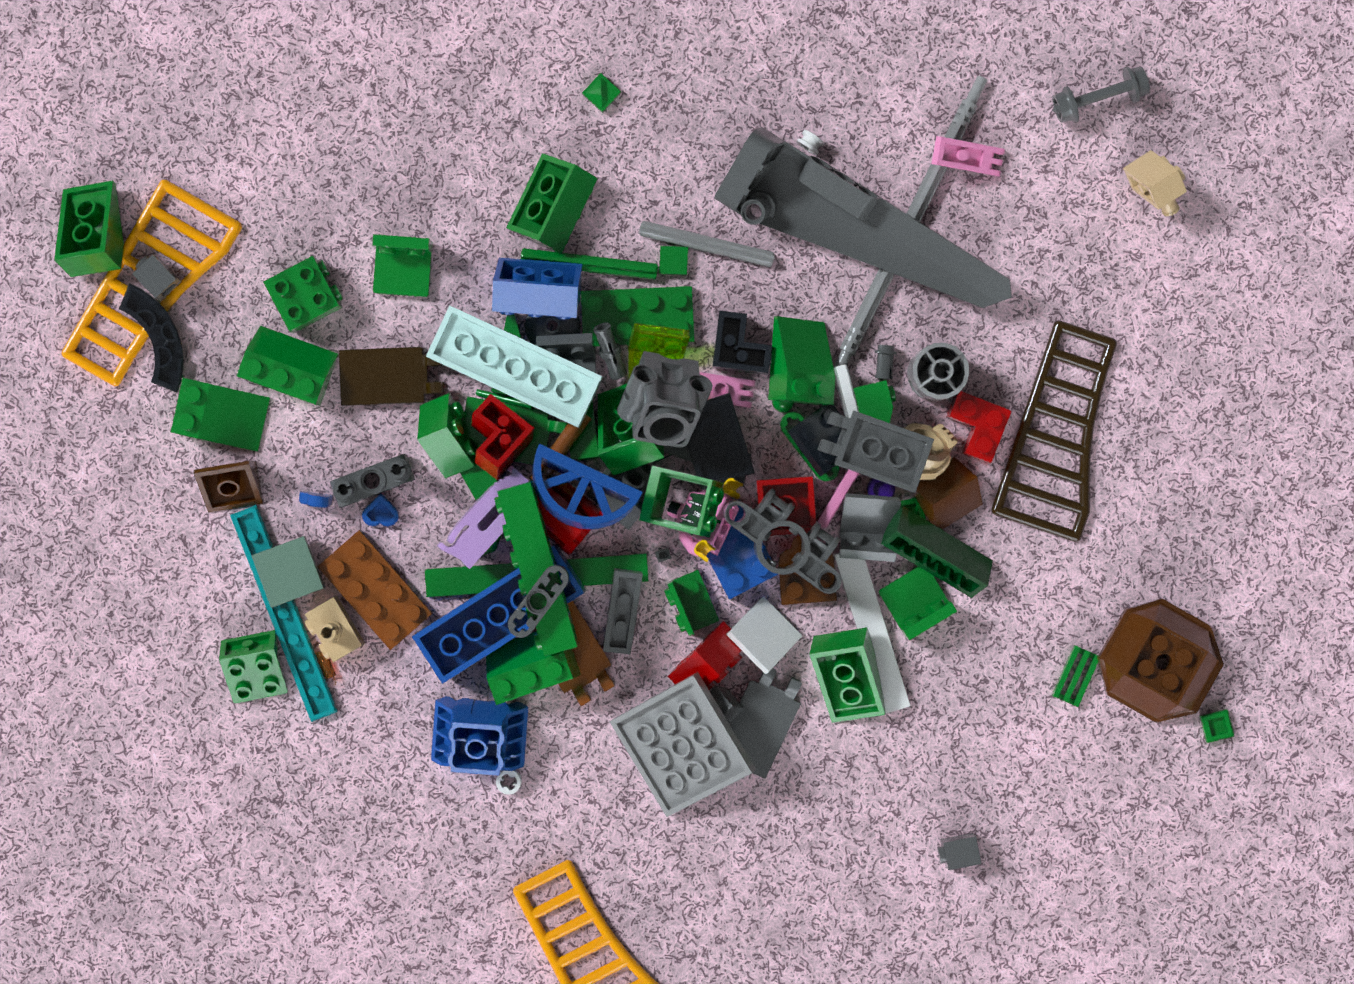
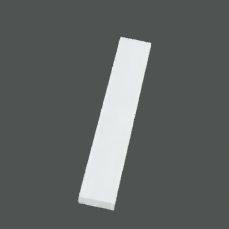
M839 553L834 554L856 628L867 627L871 637L886 714L909 707L908 696L866 561L839 558Z

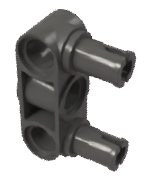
M402 454L330 481V485L339 508L399 487L401 484L412 482L415 480L406 454ZM370 473H376L380 477V484L374 489L368 488L365 484V479Z

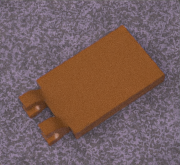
M574 601L568 603V607L579 642L578 647L572 648L581 675L558 685L564 694L572 690L580 706H583L591 701L584 686L598 679L604 692L614 687L615 684L605 670L612 663Z

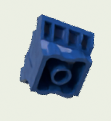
M447 696L435 700L431 760L440 766H450L451 772L500 776L501 770L514 771L524 767L529 707L521 702L511 704L504 702L496 705L495 701L492 700L482 701L469 698L454 700Z

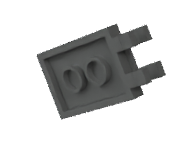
M852 411L850 418L830 412L827 424L842 428L837 444L821 439L817 450L837 456L834 465L913 493L916 492L934 441L933 438L857 411Z
M774 668L767 674L763 672L758 682L750 679L740 700L745 709L729 723L756 768L753 774L766 779L801 705V702L794 700L802 685L801 681L791 677L785 691L770 685L777 673Z

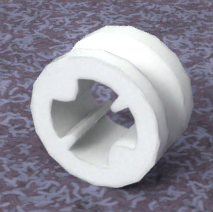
M804 130L802 132L803 138H798L796 142L799 146L817 156L819 153L818 148L823 147L825 143L813 133Z
M516 770L501 771L500 776L496 779L499 791L507 795L517 792L522 782L521 775ZM508 774L510 778L515 777L517 782L513 783L515 787L510 789L508 785L503 786L501 781H504L505 778L502 776Z

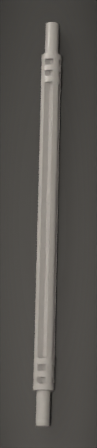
M977 76L967 98L962 100L944 137L956 140L962 139L978 107L976 103L988 81L986 78ZM930 165L906 214L921 222L948 167ZM879 268L839 348L842 351L834 368L844 364L847 365L851 355L855 356L895 274Z

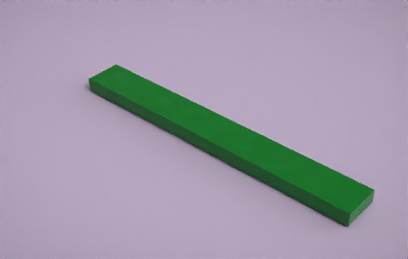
M647 553L567 559L584 586L612 584L614 568L642 571V582L649 581ZM512 563L472 566L470 569L466 566L425 569L426 597L478 594L516 569H514Z

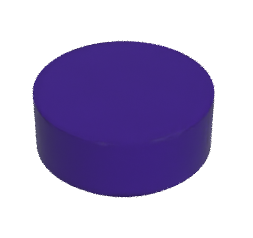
M872 478L867 485V494L893 497L895 486Z

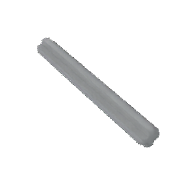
M642 221L639 229V235L766 267L773 265L775 253L648 221Z

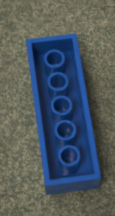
M554 544L551 547L556 565L563 566L569 574V581L564 588L567 603H570L584 594L586 589L560 548ZM519 568L412 636L442 684L516 637L509 631L508 621L526 597V595L522 596L518 580L522 579ZM524 605L522 610L526 611V606ZM527 612L522 619H514L517 623L515 628L518 631L522 628L526 630L529 628L526 625L528 620Z

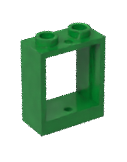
M652 466L639 521L710 538L717 525L716 512L718 505L723 500L724 483ZM672 478L707 486L697 527L662 519Z

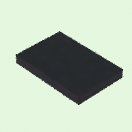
M730 393L707 400L687 444L696 475L725 483L729 478L736 480L755 474ZM700 485L701 490L707 489V486Z

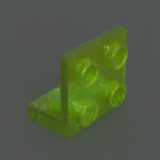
M634 323L628 343V381L633 368L639 365L644 351L657 353L669 359H683L690 339L689 330Z

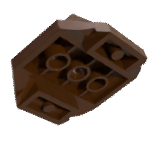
M1162 598L1124 609L1097 657L1106 695L1155 723L1196 714L1224 666L1211 626ZM1161 654H1165L1168 659L1167 665L1162 669H1158L1156 658Z

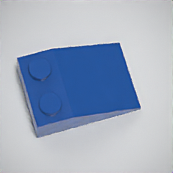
M737 505L739 510L734 521L740 520L744 515V510L739 505ZM731 526L718 556L711 552H708L706 555L729 600L778 575L767 570L758 561L754 552V542L733 526ZM762 542V553L764 555V558L768 557L769 559H771L769 553L767 552Z

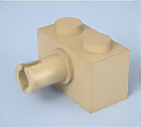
M1150 150L1123 168L1133 191L1158 210L1161 209L1164 216H1172L1179 211L1180 207L1176 202V198L1186 193L1187 190L1183 183L1185 175L1177 165L1172 166L1165 156L1160 157Z
M338 596L329 599L305 614L307 617L305 625L312 635L316 634L322 643L319 645V648L326 659L331 658L332 662H335L365 644Z

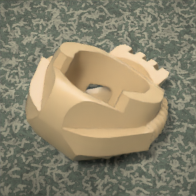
M911 423L903 427L904 429L934 439L920 480L936 479L949 466L951 450L958 440L943 424H938L932 428L925 424Z

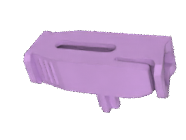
M512 465L506 469L510 474L503 476L498 482H494L455 524L446 540L453 545L445 546L442 542H439L437 545L441 550L460 559L469 569L503 533L502 525L506 524L504 514H499L496 508L494 498L498 497L497 491L529 482ZM467 525V527L459 534L463 527Z

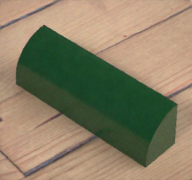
M904 506L891 519L882 538L881 544L970 598H973L988 586L993 560Z

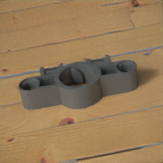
M774 489L769 490L755 510L739 500H731L725 504L723 508L724 519L754 542L755 555L767 570L782 575L796 572L817 589L827 594L834 593L840 588L842 580L840 574L825 563L838 545L840 538L838 536L833 537L823 530L819 522H816L806 534L798 524L786 520L795 505L793 503L788 504L778 497ZM771 503H773V504H775L777 507H779V508L781 509V511H779V510H777L775 507H773V506L771 505ZM739 505L743 508L744 515L740 520L733 521L729 517V511L733 506ZM779 526H789L788 530L795 536L799 534L802 542L801 552H798L792 558V564L784 567H776L777 564L768 557L764 558L762 553L763 540L767 541L771 535L770 530ZM817 536L824 540L826 544H823L821 541H819L817 539ZM827 572L832 573L834 576L833 584L829 587H823L820 583L821 576Z

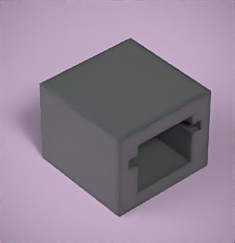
M669 548L655 552L658 563L672 558Z

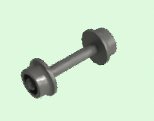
M1126 66L1123 68V82L1074 97L1071 89L1066 86L1062 92L1052 96L1054 106L1052 111L1056 113L1061 123L1067 121L1076 123L1079 121L1078 108L1128 92L1133 103H1137L1140 97L1150 93V78L1147 77L1143 67L1130 68Z

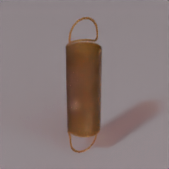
M321 651L316 652L315 654L326 679L336 676L330 659H326Z

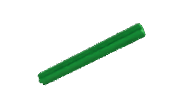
M526 248L522 249L520 259L582 264V272L650 280H655L658 273V265L656 263L569 253L561 254Z

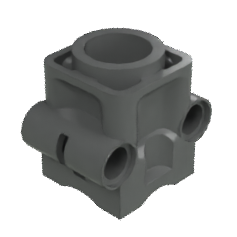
M644 351L639 365L633 368L618 405L617 413L624 421L632 422L634 439L664 446L684 447L691 438L713 385L707 377L700 375L699 361L685 358L669 359L657 353Z

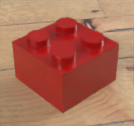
M813 476L756 480L758 505L769 490L774 489L778 497L788 504L793 503L795 505L786 520L798 524L808 533L816 523ZM771 503V505H772L773 507H775L777 510L781 511V509H780L779 507H777L775 504ZM779 526L770 530V536L791 535L793 533L788 530L789 526Z

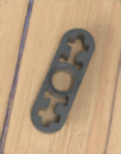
M551 565L544 571L509 618L508 628L511 634L522 638L528 636L568 584L569 574L563 566ZM557 571H560L562 573L560 578L563 583L554 584L550 590L555 592V595L552 597L546 589L539 587V584L542 582L546 587L551 580L548 574L550 572L555 574ZM542 593L546 597L547 604L544 608L536 609L531 605L530 599L533 594ZM525 605L531 613L538 615V618L534 619L531 615L526 622L529 628L527 630L522 628L518 631L515 628L517 623L514 619L523 618L527 612L522 610V607Z

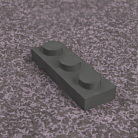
M614 568L602 647L604 652L631 655L643 577L642 571Z

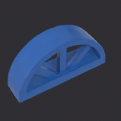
M538 445L532 470L534 488L544 508L562 523L579 529L608 527L626 517L638 503L643 493L642 491L546 446ZM541 464L562 474L543 481ZM577 480L579 485L567 510H565L553 500L547 489ZM587 486L593 488L603 516L587 517L574 514ZM605 494L626 504L620 509L611 512Z

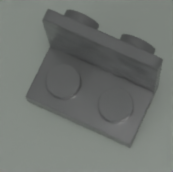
M592 333L536 336V346L596 373V348Z
M845 494L839 531V558L895 562L897 553L883 546L881 542L888 524L900 509L901 498Z

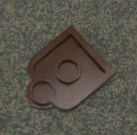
M799 535L792 541L791 548L784 550L780 554L778 567L792 564V558L798 552H801L802 542ZM831 553L825 563L835 569L834 557ZM796 572L785 575L779 574L781 605L837 601L836 592L831 594L824 593ZM827 572L821 576L820 583L823 587H829L833 584L834 576L832 573Z

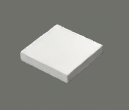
M844 364L834 368L835 383L844 416L850 418L852 411L859 412L848 367Z
M764 596L726 634L765 674L802 637Z

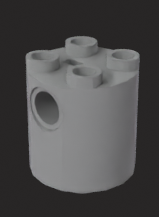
M933 343L918 351L910 360L907 368L908 382L912 391L920 398L928 401H942L958 394L964 388L969 377V364L964 353L956 346L947 343Z

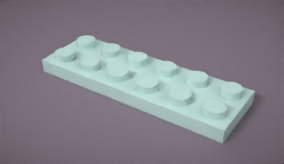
M450 305L426 357L578 428H580L603 378L601 375Z

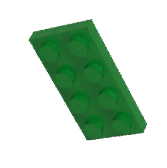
M692 286L581 291L583 334L592 333L595 347H600L593 329L601 323H610L615 341L620 346L694 342Z

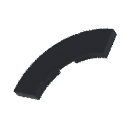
M129 283L119 310L126 312L138 321L152 342L155 366L151 383L177 393L181 384L184 365L183 348L178 330L168 312L154 297L143 289Z

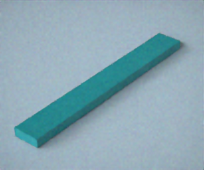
M254 505L230 515L311 722L338 712L295 600L273 608L270 607L251 556L273 548L258 506Z

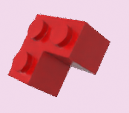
M962 391L954 395L946 418L971 427L961 454L987 464L992 463L1012 411Z
M492 394L484 400L472 415V427L487 438L476 450L475 463L497 480L533 440L534 427Z
M724 621L721 622L667 677L674 684H677L698 672L708 690L715 685L713 681L718 684L729 673L726 668L728 666L732 668L743 657L740 654L742 650L726 635L731 628Z

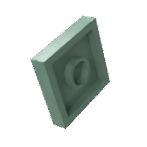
M306 536L251 555L271 608L325 588Z

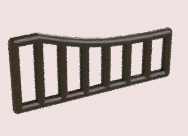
M1061 320L1054 322L991 508L994 515L1073 542L1081 540L1090 513V458L1094 424L1107 373L1117 346V341L1114 338ZM1062 333L1103 346L1104 350L1100 362L1098 363L1057 349ZM1053 359L1096 373L1092 389L1048 375ZM1044 386L1088 400L1085 416L1040 402ZM1038 412L1083 427L1081 444L1031 428L1035 413ZM1027 438L1079 455V473L1022 454ZM1018 464L1078 484L1079 502L1014 481L1013 478ZM1009 491L1077 513L1073 529L1004 507Z

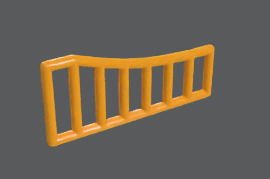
M166 179L161 180L124 243L121 269L107 272L61 352L62 356L110 385H120L149 336L140 324L103 304L111 289L124 296L128 285L117 280L125 265L135 271L137 270L135 266L140 260L131 256V253L138 241L191 270L181 280L182 282L160 302L165 310L168 311L189 287L228 254L242 229V224ZM166 193L229 228L221 243L159 208ZM152 217L213 252L199 263L145 232V229ZM97 313L136 335L128 349L89 327ZM83 337L121 358L113 373L75 351Z
M565 860L513 888V893L560 984H594L626 966L638 978L629 984H659L631 956L615 936L591 898L571 860ZM566 873L573 888L533 908L526 893ZM579 898L587 912L546 933L539 918ZM593 921L601 936L559 957L552 942ZM607 945L619 957L573 982L564 968Z

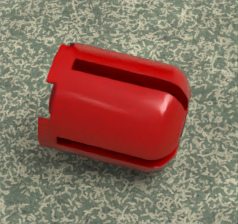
M567 482L549 488L547 491L558 505L567 510L576 488ZM584 495L574 513L587 517L603 516L601 510ZM537 496L549 539L566 554L570 555L592 529H579L562 523L544 508Z

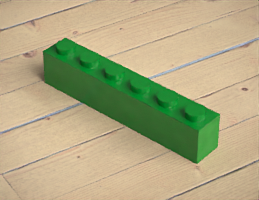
M533 481L498 490V497L494 498L498 513H503L506 524L502 525L506 541L511 540L514 551L510 552L514 569L519 568L522 579L518 580L522 596L529 593L549 566L556 565ZM558 571L555 574L552 572L548 574L551 580L546 587L542 582L539 584V587L546 589L552 597L555 595V592L550 590L554 584H562ZM564 589L536 625L538 633L534 634L535 644L538 651L543 650L544 656L576 648L579 645ZM535 593L531 596L530 602L534 608L542 609L546 606L547 599L542 593ZM526 608L528 619L531 615L534 619L538 618V615L531 613Z

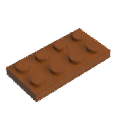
M358 530L317 566L390 650L433 614L361 530Z

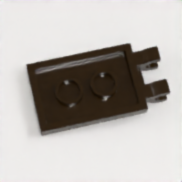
M423 347L339 350L341 406L425 403V394H445L444 382H428L427 367L443 366V364L426 357Z

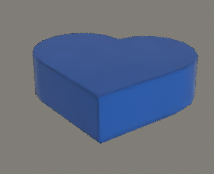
M300 491L299 502L301 504L327 508L332 505L333 495Z
M380 493L363 510L362 518L369 526L382 524L388 527L398 522L399 512Z

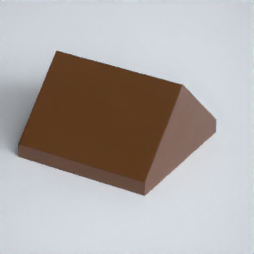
M955 457L951 458L947 469L938 475L936 479L920 480L916 492L913 493L929 522L942 530L983 505L978 477Z
M244 461L194 470L193 474L208 513L263 504L256 461Z

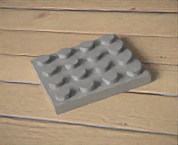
M698 672L610 721V724L666 817L750 775L756 770Z

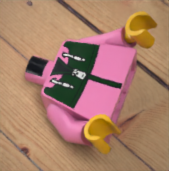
M733 478L725 481L723 485V500L718 505L716 512L717 525L710 538L678 530L680 533L679 540L689 554L700 557L705 562L709 560L706 557L708 552L718 556L732 526L724 519L723 508L725 504L733 500L731 497L735 499L740 498V494L736 490L743 486V483ZM706 489L701 490L699 493L690 492L684 504L673 500L669 504L667 515L676 518L678 523L697 527ZM737 505L733 506L729 511V517L733 521L739 510Z

